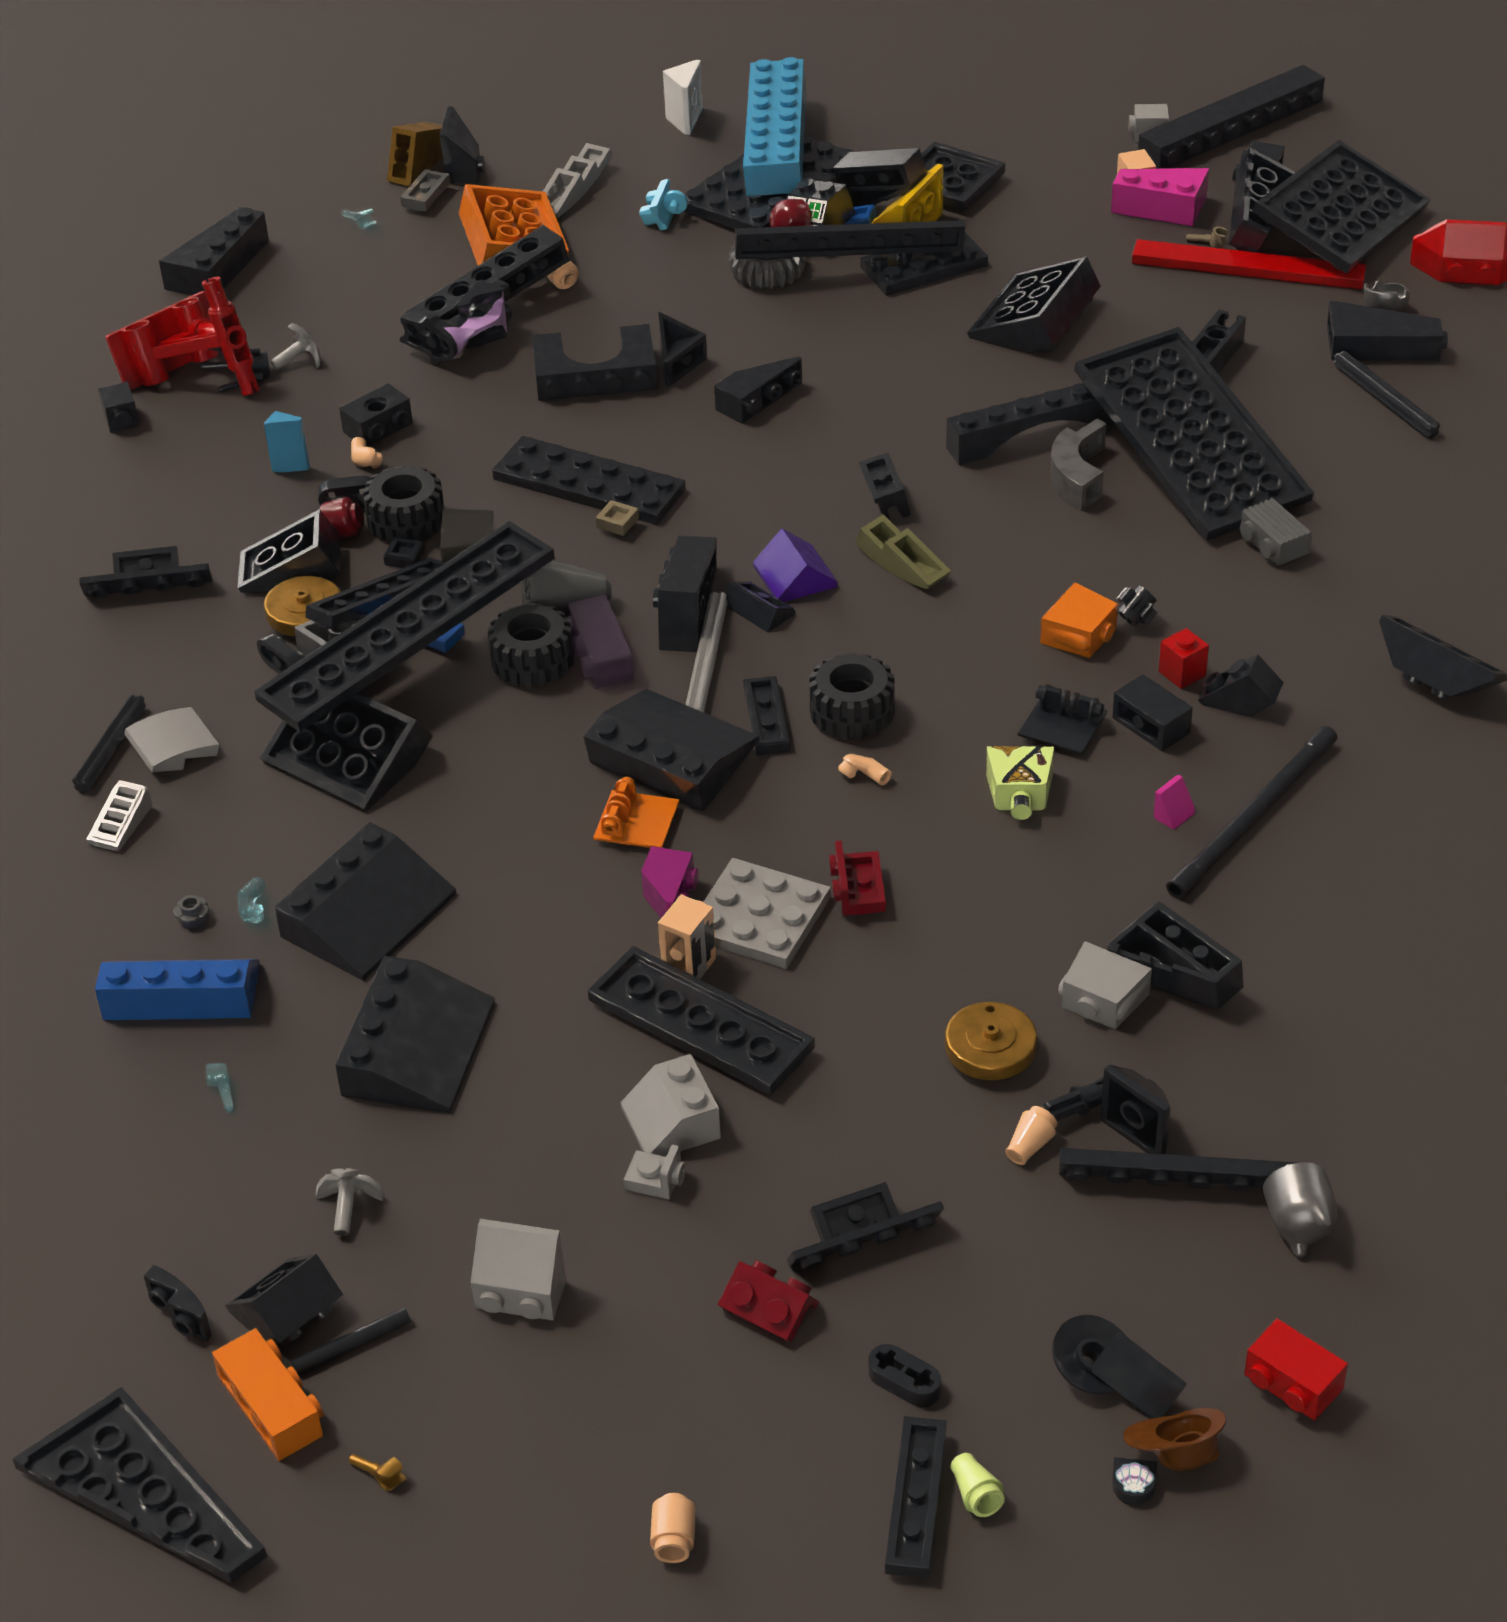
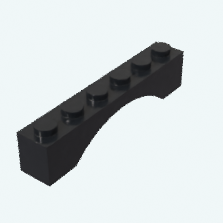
M1078 383L1070 387L1047 391L1043 394L1019 398L1012 402L992 405L988 408L947 418L946 449L957 464L962 465L987 458L1013 436L1043 423L1064 420L1089 424L1096 419L1106 423V427L1115 425V423L1085 384Z

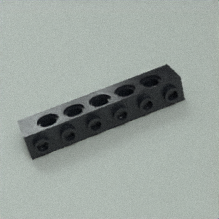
M542 225L410 308L405 314L412 312L427 317L433 313L442 320L452 319L458 315L455 304L480 279L492 283L495 279L508 283L510 294L504 298L505 303L570 261L564 239L545 225Z

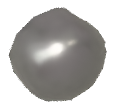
M1376 281L1372 289L1369 288L1368 283L1364 284V299L1368 307L1399 312L1409 303V290L1402 284H1382L1380 281Z

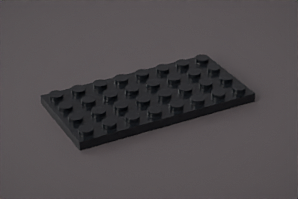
M1180 327L1075 363L1074 372L1205 540L1240 528L1242 511L1250 506L1253 507L1255 504L1259 505L1260 502L1264 503L1266 499L1269 501L1271 497L1286 510L1312 501L1314 491Z

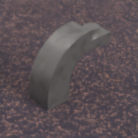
M1099 419L1092 421L1077 432L1068 427L1058 434L1052 445L1051 484L1060 498L1080 511L1102 497L1103 471L1086 462L1105 449L1106 423Z

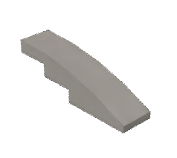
M586 143L578 157L572 155L564 169H556L543 190L547 194L556 218L569 210L600 176L612 157L610 148Z

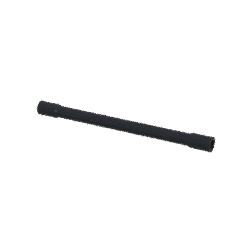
M1322 726L1304 744V747L1223 830L1166 884L1168 893L1176 899H1183L1202 879V876L1316 759L1321 758L1337 741L1338 736L1335 730L1329 726Z

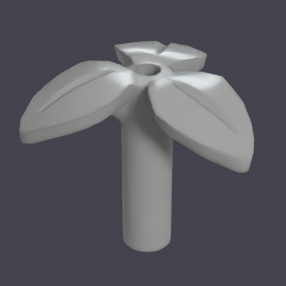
M291 323L288 328L297 333L294 337L293 345L270 360V363L278 370L303 351H309L315 359L316 368H319L321 358L318 347L310 339V335L304 328Z
M343 1168L332 1169L331 1174H326L319 1180L316 1186V1199H321L338 1192L333 1231L335 1235L348 1236L350 1233L354 1193L357 1190L380 1201L384 1199L382 1187L370 1176L359 1175L360 1170L346 1168L345 1170Z

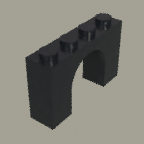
M649 324L620 327L622 349L619 354L605 362L593 364L580 363L568 358L563 351L561 332L532 335L538 401L657 389L656 363Z

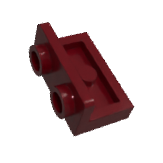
M842 840L835 841V854L829 855L831 876H838V880H832L834 902L841 901L843 916L886 912L879 851L844 854Z
M739 1260L717 1305L792 1343L809 1306L816 1309L820 1302L809 1295L812 1288L792 1277L789 1278L787 1284L774 1278L777 1270L758 1260H755L753 1266Z

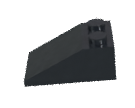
M319 509L240 551L238 590L241 593L269 591L283 581L301 576H315L329 581L340 573L341 535Z

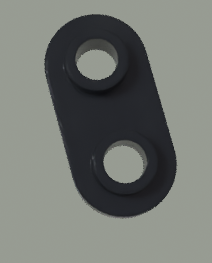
M268 634L257 641V649L262 660L278 674L305 657L300 651L296 652L288 646L281 637H276L273 634Z

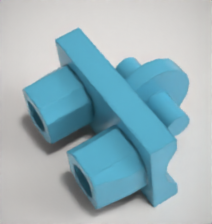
M669 179L661 180L657 190L647 193L646 202L648 205L641 207L639 211L645 226L657 223L660 231L666 230L673 215L685 211L688 204L687 197L681 191H670Z

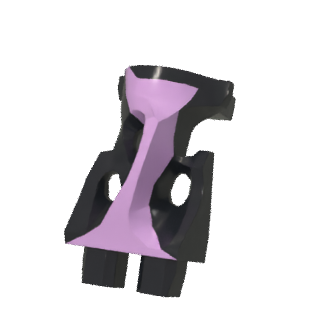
M480 279L455 304L458 315L449 320H442L433 313L427 317L412 312L402 315L400 320L405 333L400 337V342L427 354L430 357L431 364L437 366L441 362H449L461 353L463 348L480 347L505 338L507 335L506 322L512 318V309L504 303V298L510 294L509 284L499 279H495L492 283Z

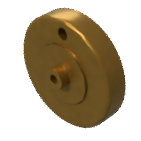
M301 576L288 579L276 585L265 597L264 611L266 620L277 632L296 636L295 627L310 621L305 618L306 605L341 591L333 582L321 577Z
M999 1002L976 1003L958 1011L948 1022L945 1030V1051L950 1062L968 1076L983 1080L1006 1079L1024 1071L1034 1060L1037 1051V1031L1032 1020L1023 1011L1014 1006Z

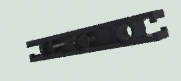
M1220 309L1192 341L1218 374L1243 344L1246 317L1238 315L1236 322L1231 327H1226L1225 324L1229 318V313Z

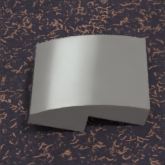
M192 707L158 713L138 721L125 729V736L151 772L183 770L186 758L217 756L219 743Z

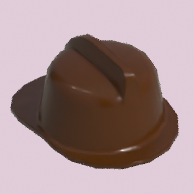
M1196 1408L1176 1415L1136 1422L1127 1427L1123 1432V1440L1132 1448L1154 1451L1161 1464L1169 1469L1177 1471L1192 1470L1216 1461L1219 1458L1217 1434L1223 1430L1226 1424V1417L1218 1409Z

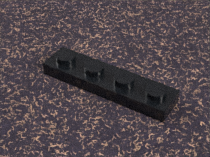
M904 1416L885 1559V1574L929 1578L947 1420Z

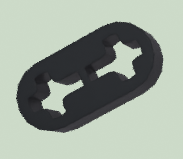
M353 476L325 480L318 487V502L321 506L324 502L348 497L363 508L365 507L364 498L359 489H365V484L367 481L372 480V478L368 476ZM334 492L336 497L330 498L328 493Z
M891 1344L876 1346L868 1356L869 1377L876 1385L918 1407H927L939 1400L941 1395V1375L934 1366ZM890 1362L894 1363V1367L889 1366L888 1364ZM880 1364L883 1366L888 1365L885 1369L880 1368ZM925 1381L930 1383V1387L923 1385L920 1389L915 1388V1384L922 1385Z

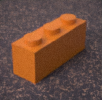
M254 1328L212 1352L219 1380L278 1461L283 1460L323 1436L320 1418L324 1416L321 1405L313 1394L306 1396L302 1391L303 1384L299 1375L292 1366L285 1368L281 1362L283 1360L282 1355L272 1339L265 1341L259 1331Z

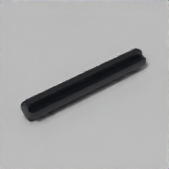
M131 694L126 699L72 778L75 790L88 792L126 737L125 729L133 725L145 709L146 704L144 703L145 698L143 696Z

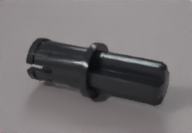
M1103 1077L1088 1085L1081 1087L1078 1085L1072 1086L1068 1094L1044 1103L1042 1108L1049 1111L1057 1121L1076 1113L1081 1116L1087 1115L1090 1109L1102 1104Z

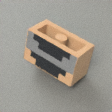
M681 894L658 922L661 960L700 979L716 960L713 907Z

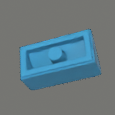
M275 411L264 422L272 471L280 473L308 470L310 463L302 418Z

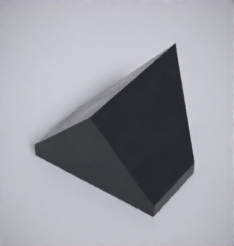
M658 311L665 385L671 386L707 359L706 334Z

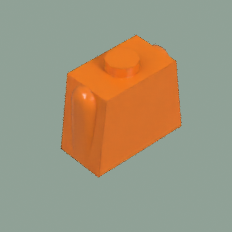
M1075 582L1041 618L1040 644L1091 658L1104 642L1110 641L1116 630L1118 603Z

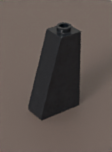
M1329 301L1326 326L1331 360L1336 359L1334 356L1337 353L1340 354L1342 351H1347L1357 360L1440 361L1441 350L1447 348L1448 334L1447 331L1442 330L1441 319Z

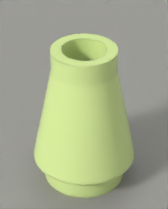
M962 1453L955 1457L950 1468L955 1475L965 1508L978 1517H988L996 1513L1002 1507L1005 1500L1002 1483L979 1464L972 1454Z

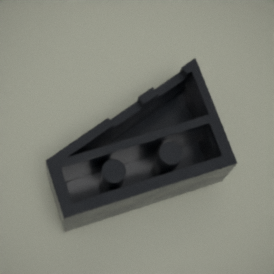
M920 148L849 152L833 167L837 183L847 186L854 207L876 205L912 190L927 174Z
M1160 901L1156 902L1107 944L1108 951L1152 968L1151 987L1216 1010L1220 1009L1244 987L1242 960Z

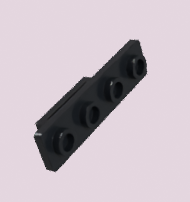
M177 546L112 553L114 574L79 578V584L84 596L103 598L108 594L121 592L124 594H136L141 590L147 589L166 591L174 586L183 585L200 587L205 583L213 582L212 573L207 563L180 566Z
M886 1182L812 1206L809 1211L821 1242L793 1251L788 1257L787 1262L790 1268L801 1265L802 1269L806 1270L824 1263V1256L839 1252L840 1257L856 1253L863 1248L862 1243L876 1239L877 1244L891 1241L900 1236V1230L913 1226L914 1231L929 1228L937 1223L936 1218L944 1210L942 1201L899 1215Z

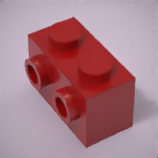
M1277 1318L1247 1349L1244 1375L1257 1387L1266 1389L1285 1401L1292 1410L1302 1412L1315 1421L1344 1389L1348 1363Z

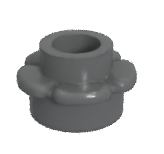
M195 895L185 896L178 901L177 907L173 909L174 917L179 919V923L185 928H197L207 921L209 913L208 903L202 897Z

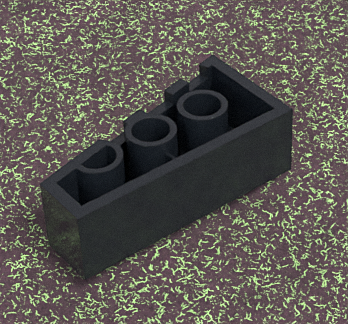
M1251 147L1236 172L1229 245L1239 251L1258 252L1273 225L1266 223L1260 216L1252 212L1257 201L1296 172Z
M239 207L160 259L159 265L164 289L194 295L205 291L202 282L206 280L209 283L208 279L212 277H220L223 289H225L269 241L265 213L248 207Z
M679 535L675 546L670 547L669 560L664 562L663 574H660L658 579V588L653 590V608H658L659 650L697 652L700 641L699 634L702 632L704 623V612L707 610L709 593L712 592L717 570V537Z

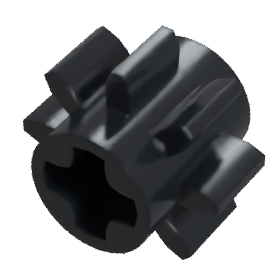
M1140 585L1134 590L1131 587L1129 589L1125 587L1116 598L1121 604L1117 609L1118 614L1133 626H1136L1139 622L1149 624L1158 613L1152 608L1157 599Z

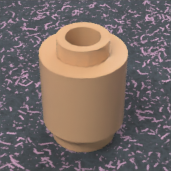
M569 261L545 277L557 288L568 289L577 281L579 271L577 266Z
M665 1494L654 1501L652 1505L650 1545L654 1550L655 1557L666 1563L685 1561L689 1557L690 1551L694 1548L696 1506L682 1494Z

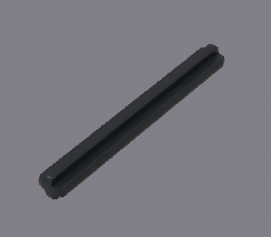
M1342 351L1334 356L1336 358L1334 365L1424 436L1431 438L1439 433L1440 424L1438 421L1347 351Z

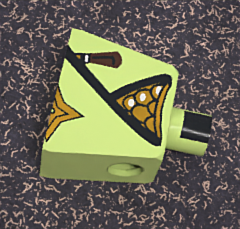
M987 746L986 776L996 809L1011 810L1012 817L1024 820L1031 816L1032 810H1043L1046 808L1053 776L1054 747Z

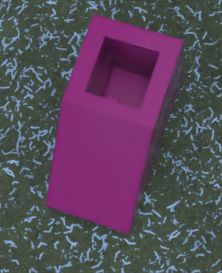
M651 846L641 870L643 897L660 918L664 916L681 894L689 897L690 889L695 890L699 877L698 868H694L693 853Z

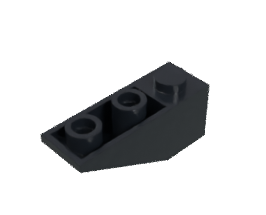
M798 356L733 372L714 385L715 410L743 424L802 383V358Z

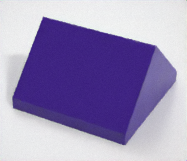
M783 528L753 561V567L770 593L783 602L838 587L837 580L813 545Z

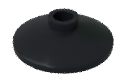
M1079 1315L1070 1318L1060 1326L1052 1342V1356L1056 1368L1069 1384L1083 1392L1099 1395L1114 1392L1113 1388L1092 1373L1091 1366L1093 1364L1088 1363L1083 1356L1089 1357L1095 1362L1117 1331L1123 1334L1124 1332L1111 1321L1099 1316Z

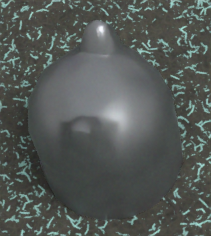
M1299 1162L1286 1165L1274 1171L1266 1179L1263 1185V1192L1274 1227L1287 1240L1292 1252L1297 1257L1303 1258L1307 1255L1309 1245L1331 1233L1338 1219L1337 1203L1327 1173L1320 1165Z

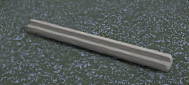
M713 592L709 596L685 704L701 712L705 710L728 603L726 600L727 595L724 592Z

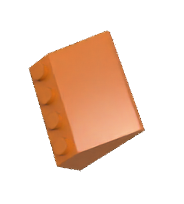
M465 184L459 216L478 266L542 225H545L564 239L546 192ZM564 239V243H565V246H566V250H567V253L569 254V248H568L567 243H566V241H565V239Z

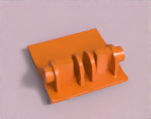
M623 777L616 782L615 790H612L593 840L651 848V846L663 848L679 805V799L638 794L634 780L630 777Z

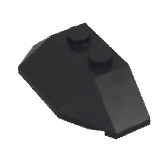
M1382 615L1379 620L1393 667L1404 672L1402 675L1404 679L1421 685L1423 682L1431 686L1430 692L1436 696L1447 700L1451 696L1464 697L1507 681L1506 672L1397 616Z

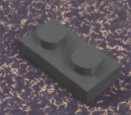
M425 169L400 197L401 206L414 209L415 211H427L449 186L450 175Z

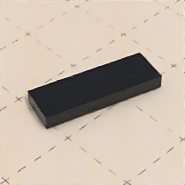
M777 677L743 679L751 731L759 735L760 738L755 746L756 755L790 752V741Z

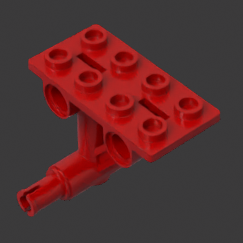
M220 277L209 278V283L206 280L203 281L202 286L205 291L194 294L106 335L105 339L122 383L128 382L130 390L141 385L152 386L162 383L170 377L168 372L189 362L210 360L216 357L219 352L208 349L221 347L228 369L235 372L242 395L254 394V390L255 392L260 390L252 369L254 358L247 342L246 332L242 328L234 304L227 300Z

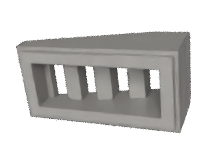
M119 780L112 789L89 833L87 843L119 852L152 808L149 789L143 785ZM106 831H111V832H115V833H117V834H116V835H112V834H108V833H105V832H106Z

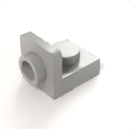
M671 1145L666 1157L636 1150L623 1179L624 1190L669 1200L675 1185L680 1186L685 1176L686 1163L681 1161L680 1146Z

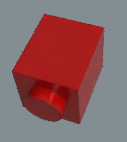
M1187 628L1162 640L1160 645L1159 673L1180 689L1205 677L1209 645Z

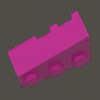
M1209 168L1120 169L1112 184L1111 213L1193 226L1207 198Z

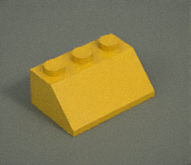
M937 164L927 171V174L912 190L899 195L873 220L872 224L936 221L943 214V165Z

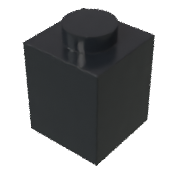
M128 382L98 388L103 414L110 433L140 426L135 401Z

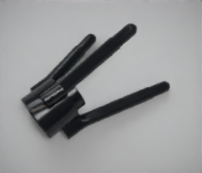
M221 347L208 349L222 352ZM260 348L250 349L254 358L252 369L256 380L263 381V375H270L267 351L260 352ZM226 361L201 364L202 369L228 368ZM238 380L220 386L219 391L224 392L239 387Z

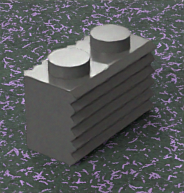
M1272 497L1269 501L1266 499L1264 503L1260 502L1259 505L1255 504L1253 507L1250 506L1242 511L1240 525L1242 537L1246 541L1252 542L1253 546L1256 545L1265 558L1271 559L1272 563L1275 562L1276 567L1310 553L1313 533Z

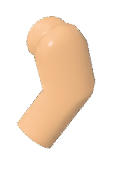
M361 437L352 439L351 459L353 463L359 467L370 466L374 469L378 468L383 460L382 454L375 452L374 448L366 447L365 439Z
M855 754L844 756V761L838 766V770L848 778H853L859 770L882 786L887 784L892 776V772L873 758Z

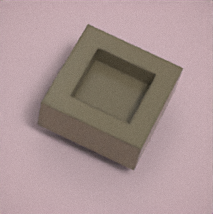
M611 500L595 517L596 528L624 536L639 519V510L636 507Z

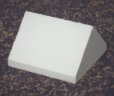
M694 60L663 71L666 119L685 135L691 134L703 109L701 60Z

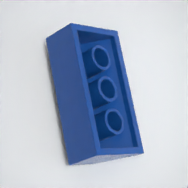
M260 960L101 962L95 992L102 1019L251 1018Z

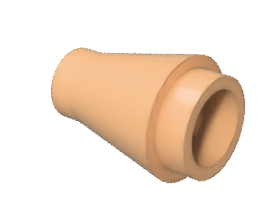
M1032 1106L1030 1110L1024 1111L1010 1145L1005 1150L1006 1156L1018 1165H1025L1032 1155L1056 1135L1055 1128L1058 1123L1055 1117L1049 1111L1039 1106Z

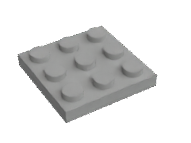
M732 858L703 901L705 904L713 907L715 947L787 969L831 898V887Z

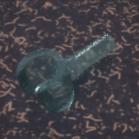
M371 208L360 212H352L345 209L341 211L342 216L356 220L361 229L376 224V221H373L370 216L374 213Z
M207 1064V1086H219L225 1111H233L234 1105L229 1091L230 1076L227 1072L226 1064Z

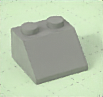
M691 1054L654 1065L621 1101L622 1111L642 1152L667 1156L671 1145L680 1146V1151L721 1138L719 1107Z
M480 1219L477 1228L471 1276L474 1308L490 1313L502 1312L521 1315L529 1319L540 1318L554 1321L566 1284L560 1230Z

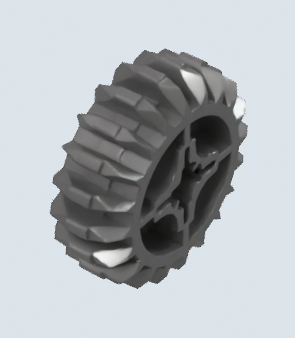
M735 241L729 252V267L734 275V279L740 280V284H749L750 288L758 286L760 289L764 287L773 289L775 286L784 287L785 283L792 284L794 279L800 278L806 265V257L736 260Z

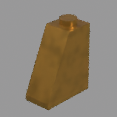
M420 122L393 126L387 181L410 187L425 169L430 170L443 158L440 140L442 125Z

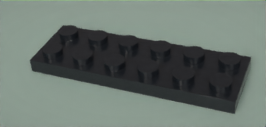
M521 436L492 469L494 480L603 510L611 500L636 507L639 510L638 520L654 525L660 523L686 490L685 480L526 436Z
M632 946L587 990L590 1002L769 1095L774 1093L815 1048V1038L635 946Z

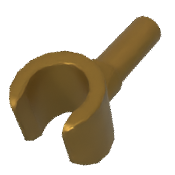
M352 1454L349 1457V1464L369 1472L385 1491L394 1489L407 1479L400 1472L403 1469L401 1462L395 1457H392L381 1466L356 1454Z

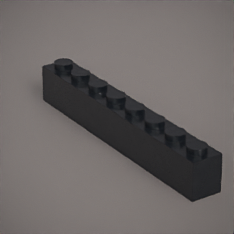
M1305 65L1298 66L1139 134L1138 150L1145 149L1156 165V169L1170 168L1322 102L1325 77Z

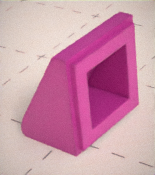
M1175 776L1155 792L1154 818L1169 828L1176 829L1194 815V804L1182 776Z

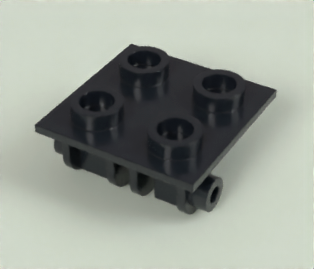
M1050 684L1045 686L1039 685L1035 695L1039 701L1019 730L1018 736L1082 755L1108 710L1104 709V704L1099 703L1098 698L1080 696V693L1075 692L1070 700V690L1066 689L1062 694V689L1053 687Z

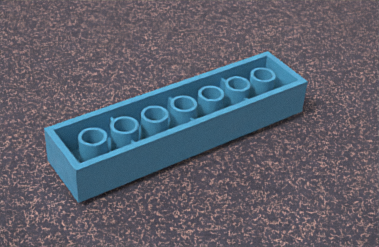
M788 57L779 61L761 59L750 63L743 160L746 196L787 194L803 180L806 106L804 59Z

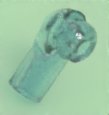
M259 877L249 880L237 893L239 917L246 923L250 921L259 923L264 918V914L261 913L264 907L261 904H255V900L266 889L265 882Z

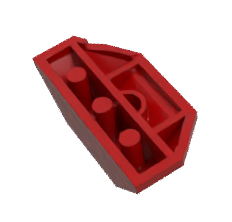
M1446 219L1422 234L1419 233L1413 236L1410 265L1439 282L1499 285L1507 281V223Z

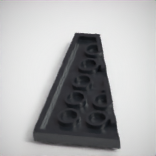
M122 1387L12 1458L17 1470L230 1583L267 1558L265 1547Z

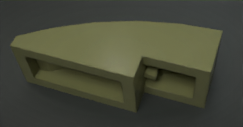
M884 515L860 528L855 545L881 567L900 579L929 589L950 575L951 570L909 528L901 532Z

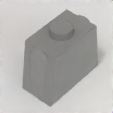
M1084 941L1069 971L1059 984L1058 990L1062 996V1007L1084 1018L1116 1029L1150 995L1152 968Z

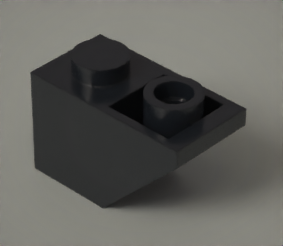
M1257 654L1247 660L1240 659L1236 661L1229 669L1221 673L1217 671L1208 676L1203 683L1204 688L1198 701L1204 706L1250 716L1275 704L1284 682Z

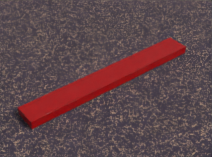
M1137 239L1132 254L1133 264L1352 289H1363L1367 266L1365 264H1358L1346 274L1342 270L1334 268L1326 260Z

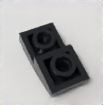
M152 1264L143 1275L150 1301L162 1310L169 1309L172 1324L179 1333L187 1337L193 1335L208 1342L212 1334L206 1311L200 1300L177 1277Z

